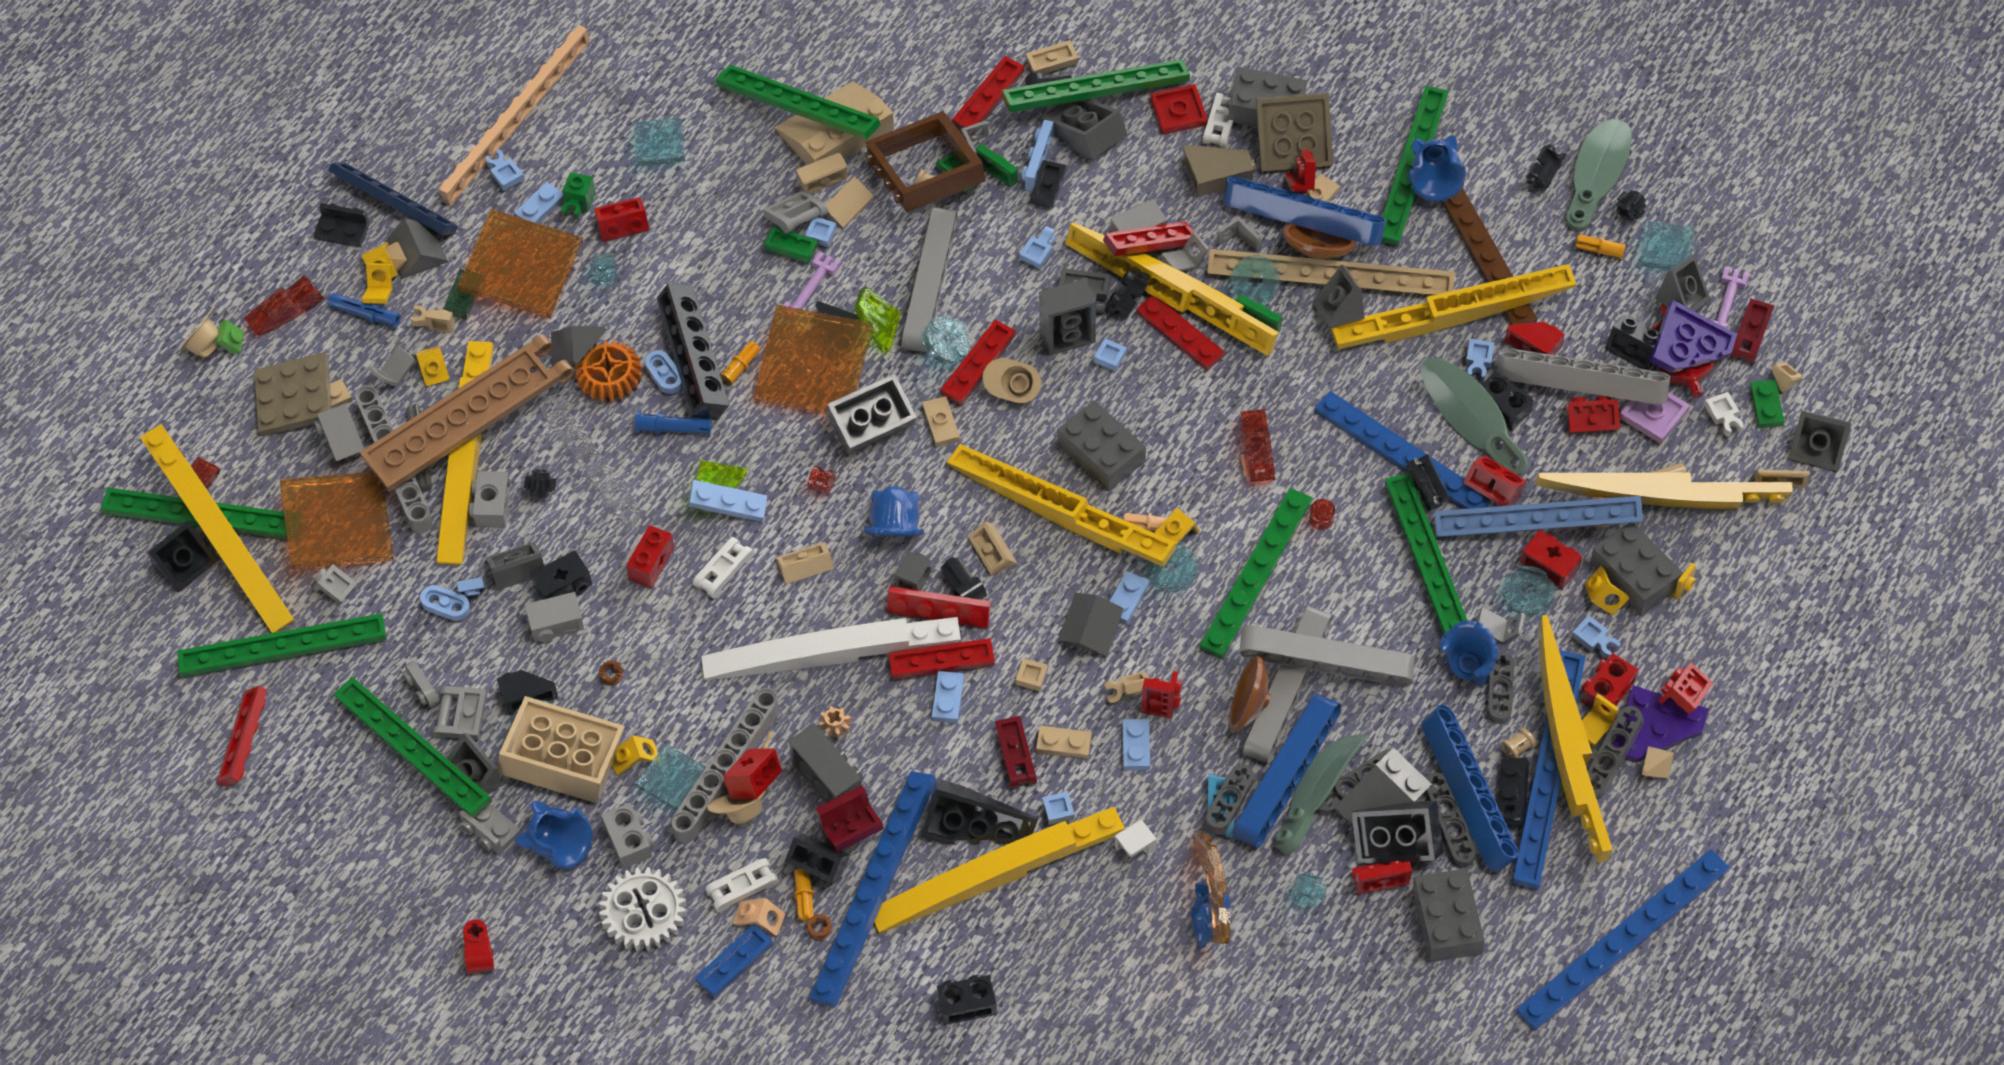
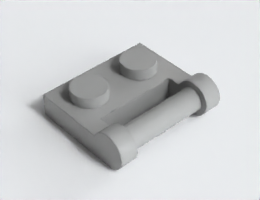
M802 190L764 208L763 212L766 219L780 226L783 232L787 234L793 231L794 227L817 216L827 215L828 209L823 201Z
M442 687L440 692L442 700L437 725L433 727L432 736L438 739H460L463 733H468L473 740H479L487 699L486 689ZM458 699L453 726H447L452 700Z

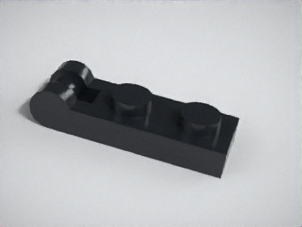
M1527 757L1501 759L1497 806L1506 824L1513 823L1515 826H1521L1525 822L1530 763Z

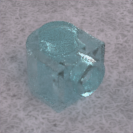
M612 252L593 256V262H590L589 265L592 276H598L600 284H609L612 281L619 280Z
M1304 872L1296 876L1290 898L1297 904L1316 909L1318 900H1323L1325 897L1327 885L1322 884V878L1317 877L1315 874Z

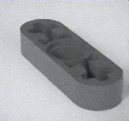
M1499 652L1497 655L1498 659L1495 661L1496 665L1489 675L1487 714L1492 722L1503 724L1510 719L1512 713L1514 659L1506 652ZM1499 661H1504V675H1499ZM1497 683H1503L1508 687V691L1498 693L1493 686ZM1498 701H1503L1502 715L1497 714Z
M1238 764L1231 769L1207 813L1206 825L1211 832L1221 834L1229 829L1253 785L1254 772L1250 766ZM1242 774H1245L1246 779H1242L1239 788L1236 787L1237 776L1240 777ZM1231 793L1236 795L1238 800L1233 804H1227L1223 801V796ZM1222 809L1223 811H1225L1223 814V821H1220L1218 824L1214 823V819H1217L1219 817Z

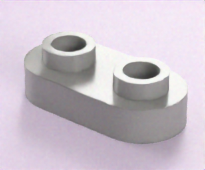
M413 661L406 665V672L403 673V676L410 687L415 685L417 688L416 695L423 706L427 704L430 708L440 703L435 690L417 663Z

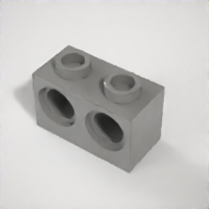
M631 803L601 814L603 826L622 869L652 857L650 848L654 847V843L649 832H643L641 826L644 825L641 813L639 810L634 811ZM622 822H629L627 826H618ZM631 844H639L636 848H628Z

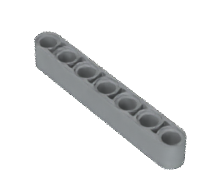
M932 208L903 331L902 349L920 352L928 351L957 224L958 212L955 210Z
M1510 348L1501 349L1498 352L1497 372L1514 382L1652 404H1664L1667 402L1670 376L1662 372Z
M371 386L359 388L355 393L356 403L370 438L375 443L394 431L375 388ZM413 476L393 490L411 530L415 533L423 534L431 529L433 523L428 505L415 476Z
M1308 606L1295 633L1325 638L1333 615ZM1280 665L1268 691L1271 694L1269 704L1266 708L1262 707L1244 745L1243 755L1269 763L1310 670Z
M1251 625L1241 629L1240 655L1247 659L1256 655L1261 657L1264 662L1391 685L1409 686L1413 684L1414 656L1411 654Z
M762 688L756 692L674 814L671 823L674 837L678 842L689 843L696 838L712 814L708 811L707 806L712 801L724 796L728 790L725 786L723 775L748 749L756 748L778 715V697L773 689ZM766 702L772 703L769 706H762ZM750 723H758L756 726H748ZM737 743H744V744H745L744 746H741V747H736V746H734V745L737 744ZM725 763L731 764L729 767H721ZM710 784H717L714 788L707 787ZM697 804L704 805L700 809L693 808ZM683 825L690 826L686 830L679 829Z

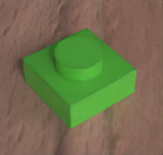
M228 320L222 321L219 325L216 343L230 353L237 354L241 352L245 331Z

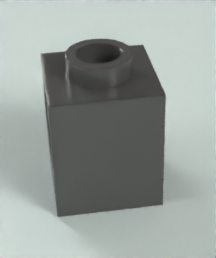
M907 551L894 574L895 587L921 591L932 572L931 560L923 554Z

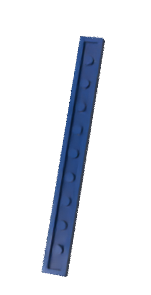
M1560 650L1561 659L1575 702L1577 703L1586 656ZM1547 714L1512 884L1536 890L1539 889L1561 782Z
M910 771L809 996L813 1003L837 1007L937 780L934 775Z
M1710 849L1519 1006L1516 1013L1534 1031L1538 1030L1728 873L1730 867Z

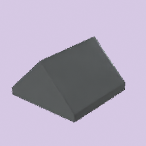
M405 218L386 240L389 246L398 242L407 259V262L399 270L402 279L448 263L435 231L419 221Z
M1695 254L1688 256L1667 272L1655 299L1668 307V304L1674 300L1696 311L1711 300Z
M1341 264L1312 302L1330 327L1365 319L1361 288L1346 266Z
M570 326L551 332V342L553 344L552 367L561 360H567L571 366L577 365L607 329L604 326Z
M1801 410L1789 459L1839 471L1851 422Z
M535 542L486 557L497 591L532 580L530 573L544 566L541 552Z
M1075 593L1058 641L1107 657L1124 608L1098 595Z
M463 733L447 759L489 795L502 786L498 768L470 735Z

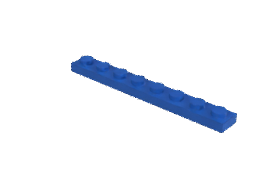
M1329 391L1315 406L1316 413L1407 473L1409 471L1406 465L1409 464V461L1426 455L1425 452L1332 391ZM1429 456L1450 498L1449 501L1461 509L1485 508L1491 504V499L1464 484L1465 479Z

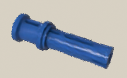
M636 411L635 433L648 431L661 435L666 431L711 435L712 419L668 417L662 414V412H658L656 415L642 414L641 411Z

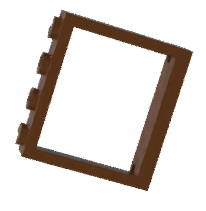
M944 111L865 142L867 152L864 155L868 160V165L874 166L878 179H883L886 190L893 193L896 204L900 203L906 213L986 181L982 161ZM941 136L962 166L906 187L885 157Z

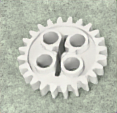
M637 867L635 875H631L626 870L625 879L616 876L617 885L608 883L610 892L602 893L605 901L599 902L600 909L602 910L599 912L600 919L603 920V929H608L607 934L609 938L615 936L617 945L624 940L625 949L635 944L636 951L640 950L641 945H645L647 951H650L652 943H655L660 948V940L664 939L668 943L671 942L669 934L678 935L676 926H684L681 917L687 916L686 909L684 908L687 906L686 899L683 898V889H678V881L671 882L670 874L662 878L661 870L658 869L653 875L651 874L650 867H647L645 873L641 874L640 869ZM634 890L638 891L653 928L648 927L642 909L639 908L637 898L633 893ZM649 890L656 891V893L653 895H645V893ZM623 901H631L629 905H620V903ZM660 912H665V913H666V915H665L664 917H661V918L655 917V915H656L657 913H660ZM633 923H641L638 928L630 927Z

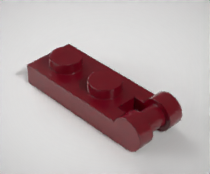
M1750 298L1730 358L1736 360L1737 358L1747 360L1746 363L1754 365L1774 305ZM1742 344L1751 347V350L1742 349Z
M1021 716L995 721V728L1011 789L1019 788L1020 784L1029 783V785L1037 784L1036 773ZM1025 767L1026 773H1016V769Z

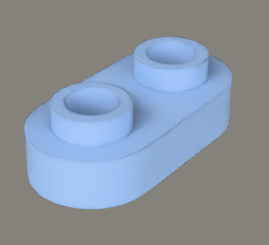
M657 350L652 351L646 356V370L660 390L667 394H674L680 391L683 385L678 369L667 353ZM657 364L662 365L659 368L654 367ZM670 381L675 382L674 384H667Z
M437 585L428 586L421 592L420 600L422 606L428 612L453 621L463 620L470 613L469 601L462 594ZM438 599V602L430 603L431 600ZM457 607L461 608L459 611H453Z

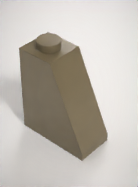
M1193 145L1183 146V162L1198 197L1225 190L1226 181L1229 177H1239L1253 181V173H1256V166L1254 160L1249 159L1245 150Z

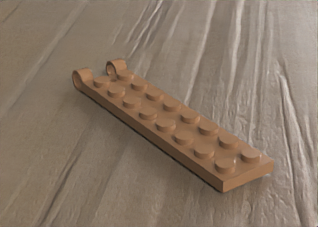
M539 335L532 342L362 450L360 455L390 492L556 383L568 381L573 376L574 369L567 360H561L547 370L538 357H544L550 353L553 344L546 335Z

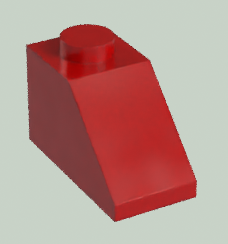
M1545 321L1514 324L1507 327L1505 342L1518 350L1556 355L1563 346L1565 334L1556 326H1551Z

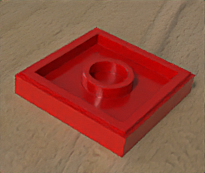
M1196 84L1150 94V101L1162 135L1207 126L1208 118Z

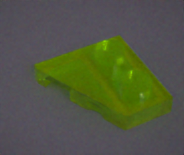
M862 288L859 291L854 310L882 353L890 352L902 312L869 288Z
M700 460L697 481L736 489L747 476L748 468Z

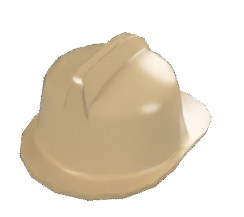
M215 306L212 307L202 324L183 343L180 348L181 352L187 349L196 355L206 358L218 348L219 345L216 343L219 334L218 329L209 319Z
M999 358L990 362L983 372L985 388L990 394L1016 403H1026L1032 401L1041 389V377L1034 367L1022 362Z
M766 791L757 799H731L730 795L727 794L712 801L707 806V809L711 813H726L730 821L735 824H745L761 813L763 809L761 798Z

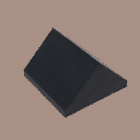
M185 521L147 552L154 570L177 592L181 591L218 561L189 521Z

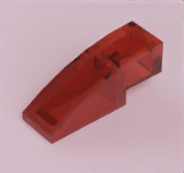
M303 275L287 290L281 286L246 315L244 319L254 333L260 336L308 312L323 301L325 297L314 282L306 275Z
M1266 409L1241 411L1239 420L1250 483L1275 481Z

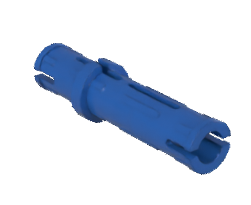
M332 293L328 299L329 308L366 318L374 324L379 322L397 328L401 320L400 313L383 309L379 304L370 305L337 293Z

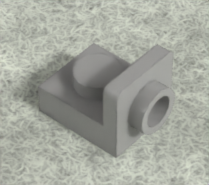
M332 564L328 570L322 568L314 578L318 583L314 586L313 590L317 592L321 589L338 604H341L357 582Z

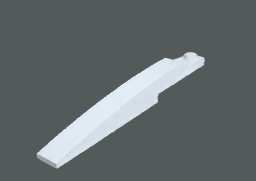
M958 617L906 623V618L860 624L795 635L702 656L704 681L859 662L858 657L959 643L961 638Z

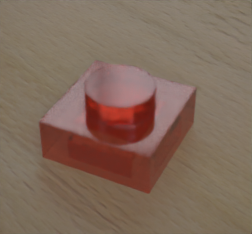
M197 457L191 465L206 489L209 488L220 474L218 466L200 457Z

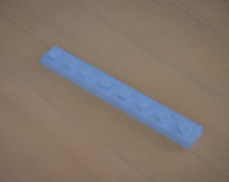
M1641 496L1435 511L1436 537L1643 522Z

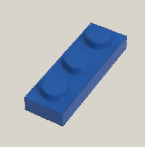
M753 924L695 977L696 982L715 999L773 946V941Z

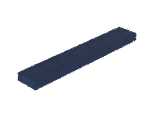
M345 162L331 163L328 171L442 235L456 233L458 226L450 220Z

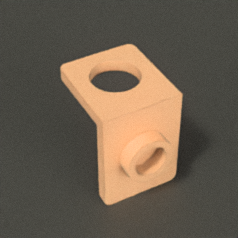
M766 898L745 900L740 902L733 924L741 926L757 923L771 935L777 936L785 913ZM769 911H772L776 917L773 926L769 925L767 921Z

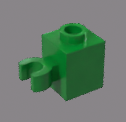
M573 172L569 173L562 190L564 198L562 206L563 217H566L569 211L574 210V217L578 220L581 216V211H589L596 194L593 177Z

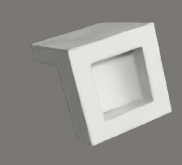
M1142 820L1137 821L1115 835L1116 849L1120 850L1123 848L1130 857H1133L1142 850L1147 855L1156 851L1157 839Z

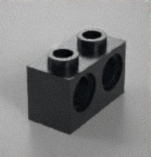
M1495 371L1481 384L1499 407L1507 428L1511 431L1532 413L1534 400L1526 391H1521L1513 385L1506 376H1502Z
M977 974L966 980H948L941 985H937V997L944 1025L997 1015V1004L990 975L983 976ZM977 992L986 994L983 998H976L973 995ZM949 998L959 999L955 1004L947 1002Z

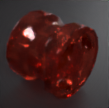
M815 465L808 479V489L813 491L818 489L823 494L828 495L834 485L836 472L833 470L825 471L821 466Z
M1318 499L1310 507V524L1318 530L1329 529L1335 520V506L1329 500Z

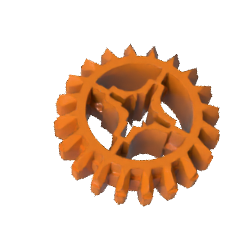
M604 339L603 345L595 343L593 345L594 348L590 349L579 363L575 365V378L577 379L578 387L583 390L585 396L590 395L593 401L598 397L602 403L606 398H609L613 403L614 397H619L623 401L624 393L631 396L632 389H637L638 381H641L642 365L639 356L634 354L632 347L627 348L624 342L617 345L615 339L611 344H608ZM608 366H609V368H610V370H609L610 375H609V376L607 375V372H608L607 367H608Z

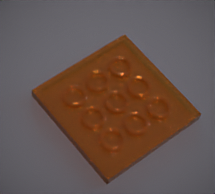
M491 209L459 281L458 290L551 319L582 246L583 237Z
M776 304L753 399L755 401L826 415L827 404L858 390L873 324Z
M374 472L280 479V492L291 570L328 567L332 564L339 566L394 561L384 486Z

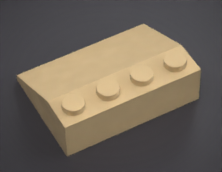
M852 81L828 95L825 99L879 118L880 127L867 140L799 115H795L775 127V130L802 161L808 165L836 153H840L843 159L864 148L866 141L894 130L893 112L878 96Z
M525 696L500 750L498 759L499 774L598 803L606 785L625 726Z

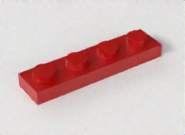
M1004 56L953 117L952 123L955 127L961 130L962 128L983 122L1003 99L1002 90L1012 88L1025 72V66Z
M1185 221L1105 233L1103 242L1114 256L1185 246L1191 234L1195 232Z
M1150 296L1136 308V313L1207 371L1225 356L1223 349L1155 296Z
M995 319L940 389L941 395L962 406L983 379V372L986 366L1001 356L1016 336V330Z
M893 586L889 587L887 613L930 620L958 617V624L988 628L991 601Z
M991 638L888 652L892 680L938 674V671L952 672L995 665Z
M256 686L244 691L216 783L224 787L239 782L244 775L245 761L252 749L251 742L259 726L260 712L266 704L265 696L267 689Z

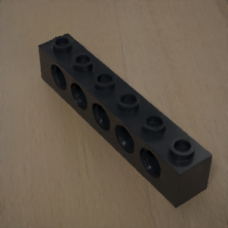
M667 283L656 299L691 415L694 418L717 420L729 407V400L725 393L722 377L717 367L716 358L710 344V338L706 331L704 318L702 317L693 286Z

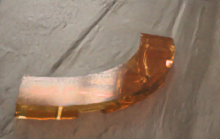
M1194 830L1193 857L1200 862L1208 884L1212 910L1213 942L1229 944L1230 918L1229 909L1224 908V894H1227V886L1221 857L1217 846L1210 843L1212 842V837L1203 830Z

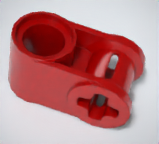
M479 919L468 921L463 928L467 974L495 970L486 924ZM479 933V937L474 938V934Z

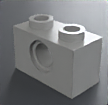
M478 471L477 481L472 482V495L475 496L474 503H470L469 507L470 518H474L476 527L506 528L511 488L508 472Z

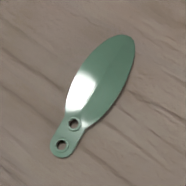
M1616 119L1606 120L1597 125L1585 139L1575 166L1574 186L1576 193L1567 213V225L1570 229L1581 232L1590 227L1600 199L1611 191L1621 176L1628 160L1632 139L1631 129L1626 122ZM1576 215H1581V216H1583V217H1582V218H1576L1575 216H1576Z
M1438 358L1426 359L1421 365L1424 384L1436 406L1451 426L1468 442L1487 451L1495 462L1518 476L1524 474L1528 468V459L1508 435L1504 417L1486 389L1471 375L1454 364ZM1503 441L1504 447L1499 450L1498 443ZM1515 460H1519V466L1517 468L1513 467V463Z
M1356 734L1338 740L1321 751L1313 759L1294 792L1288 817L1276 835L1275 846L1283 854H1290L1300 846L1314 820V812L1325 801L1355 752L1368 739L1369 736L1367 734Z

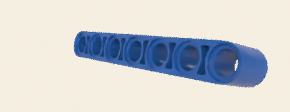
M1229 177L1226 181L1223 203L1227 206L1367 245L1377 246L1382 243L1386 219L1381 216L1239 177Z
M1315 694L1236 822L1233 830L1234 839L1256 848L1261 847L1336 723L1341 712V703L1319 694Z
M1438 705L1422 720V729L1484 863L1491 871L1501 872L1517 858L1518 848L1454 712L1446 705Z

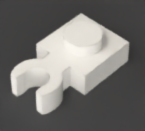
M1729 392L1705 400L1704 406L1715 425L1723 423V433L1725 436H1731V426L1736 427L1739 433L1742 432L1743 422L1736 418L1740 411Z

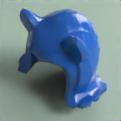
M1454 135L1448 136L1445 140L1438 139L1424 142L1421 139H1414L1412 151L1415 157L1412 163L1413 169H1410L1408 172V179L1412 184L1411 188L1414 190V193L1417 196H1421L1424 200L1427 199L1429 202H1439L1442 200L1446 202L1460 193L1461 188L1464 186L1466 167L1463 163H1460V158L1457 154L1458 143Z
M896 486L887 487L882 492L874 491L871 497L873 504L869 513L871 526H864L866 534L872 536H920L924 534V530L917 527L919 523L917 507L919 495L917 492L908 493L902 487Z
M1469 620L1460 621V623H1456L1454 627L1450 628L1449 631H1446L1444 637L1439 642L1441 651L1447 652L1446 662L1451 666L1452 673L1462 680H1472L1479 687L1485 685L1486 676L1490 675V672L1494 669L1495 661L1498 659L1497 655L1499 654L1498 647L1496 646L1497 642L1493 639L1494 635L1487 627L1483 628L1482 623Z
M532 801L531 808L534 814L528 823L526 831L518 835L515 842L520 847L531 849L542 857L552 858L550 862L556 868L570 870L580 865L588 856L589 848L592 847L593 831L588 818L585 817L579 808H573L569 813L564 809L550 808L547 804L540 801Z

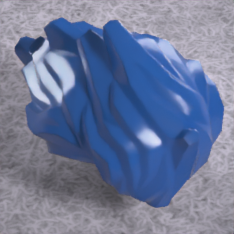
M1207 880L1195 884L1194 891L1198 898L1190 911L1194 933L1198 940V947L1200 948L1206 947L1207 942L1211 938L1215 939L1224 919L1229 916L1230 899L1225 889L1220 885V881Z

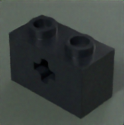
M576 550L530 573L533 586L542 600L572 592L579 594L586 591L592 585L590 572Z
M802 833L793 838L784 862L833 883L842 878L851 854L844 851L837 853L833 846Z

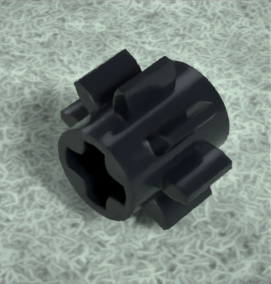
M1631 190L1627 193L1623 191L1617 198V212L1622 218L1626 220H1632L1634 217L1639 219L1645 213L1646 200L1640 192Z
M532 469L531 475L525 476L524 488L530 490V496L545 498L548 497L549 492L555 491L556 478H551V471Z

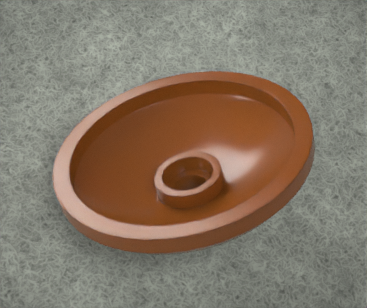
M1291 223L1287 224L1283 230V237L1291 247L1313 259L1327 260L1341 257L1353 251L1356 245V241Z
M1254 655L1250 658L1237 684L1229 715V728L1232 731L1239 732L1246 728L1257 718L1262 707L1266 708L1269 704L1271 694L1267 692L1268 674L1265 663L1259 656Z

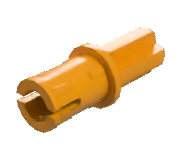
M1581 234L1578 235L1576 240L1577 249L1598 253V256L1603 254L1620 259L1623 257L1626 244L1604 240L1605 237L1599 239Z
M750 341L738 356L734 355L730 364L720 373L722 380L732 385L743 371L749 369L748 364L760 351V347L755 342Z
M798 868L794 870L796 891L793 893V896L797 900L798 919L806 922L814 915L812 898L815 896V893L811 889L810 873Z

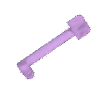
M819 252L812 262V266L817 269L793 305L787 301L783 305L782 312L786 319L794 321L826 273L834 277L841 267L842 261L837 259L830 266L834 260L833 257L828 255L824 260L825 253Z
M1726 266L1720 283L1727 284V288L1717 320H1713L1725 328L1728 326L1726 322L1737 287L1745 289L1749 272L1744 271L1742 279L1738 278L1740 270L1737 269L1734 270L1733 276H1729L1730 267Z

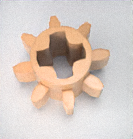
M830 706V710L826 713H820L822 720L819 722L820 730L825 729L831 737H836L837 740H840V736L843 733H850L848 725L851 724V717L848 715L844 716L843 707L837 709Z

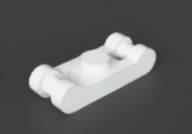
M1216 93L1202 143L1206 145L1213 143L1219 145L1220 148L1226 149L1233 120L1227 121L1229 110L1227 107H1229L1230 98L1224 97V94ZM1214 130H1215V131L1222 132V134H1221V135H1216V134H1213V132H1214Z
M731 537L693 580V586L698 589L703 588L707 591V595L715 599L744 563H747L753 557L754 550L748 546L740 545L739 540ZM736 553L737 556L733 557L730 554ZM711 576L716 578L713 582L708 580Z
M766 858L747 865L706 886L705 890L708 896L714 899L713 905L717 912H722L731 905L764 889H770L779 883L776 874L770 871L771 865ZM761 874L762 878L756 880L754 875ZM728 888L730 893L723 895L722 891Z

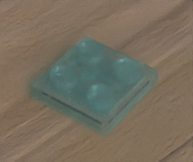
M681 118L634 122L637 166L685 162Z
M1646 221L1640 266L1670 270L1692 255L1695 227Z
M666 743L635 782L636 787L677 811L706 767Z

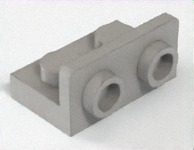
M491 804L475 818L465 810L459 812L462 829L469 835L474 833L480 838V844L487 851L492 849L498 855L521 834V830Z

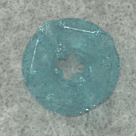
M1247 256L1233 268L1231 274L1232 289L1237 297L1241 294L1258 304H1264L1272 300L1279 289V271L1264 256ZM1254 273H1257L1259 278L1263 279L1262 283H1258L1257 287H1253L1252 283L1248 282V279L1252 278Z
M938 316L931 320L923 330L922 339L927 352L931 351L935 355L934 359L937 362L953 365L968 355L970 337L967 332V325L962 320H956L950 316ZM946 336L950 340L949 345L942 337Z
M1181 542L1177 544L1176 550L1164 567L1148 561L1147 576L1155 587L1174 593L1183 591L1193 584L1197 576L1198 562L1193 552L1187 549ZM1169 564L1177 565L1176 572L1166 570V568H1168Z
M1532 566L1520 567L1518 571L1509 573L1505 578L1502 590L1505 605L1508 609L1518 614L1522 612L1525 616H1540L1545 613V610L1553 602L1555 585L1553 581L1551 583L1545 571ZM1531 587L1532 592L1535 594L1526 595L1522 590Z

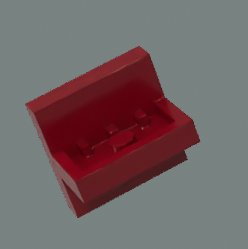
M862 785L815 808L824 842L833 846L837 853L884 829L883 823L871 807L867 791Z

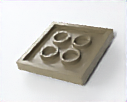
M1329 93L1256 98L1260 171L1296 169V157H1300V149H1310L1316 161V167L1333 166Z
M325 352L254 370L258 432L261 436H268L315 424L314 421L318 420L317 414L332 409L329 362Z

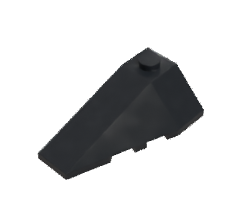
M937 778L920 837L944 844H955V841L971 840V844H980V840H995L998 844H1009L1033 834L1038 817L962 785Z

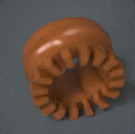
M607 660L606 663L603 662V665L600 666V679L604 684L609 686L617 685L623 679L622 666L617 661ZM609 669H614L617 675L610 678L605 672Z
M823 914L813 915L807 924L809 936L817 941H823L830 937L832 933L830 919ZM823 922L826 924L822 932H816L812 929L817 926L816 923Z

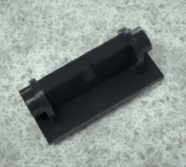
M1550 144L1542 148L1537 157L1538 162L1533 164L1526 175V182L1531 185L1528 192L1543 191L1551 185V180L1560 169L1566 153L1557 154L1555 147Z
M1134 267L1131 271H1127L1121 279L1122 286L1118 292L1112 293L1107 302L1109 305L1107 309L1111 313L1117 310L1115 315L1121 319H1124L1125 316L1128 317L1137 303L1130 298L1131 294L1133 293L1140 298L1149 284L1147 282L1149 277L1143 273L1137 276L1139 271Z
M1428 454L1419 459L1415 458L1409 461L1406 467L1428 511L1450 500Z

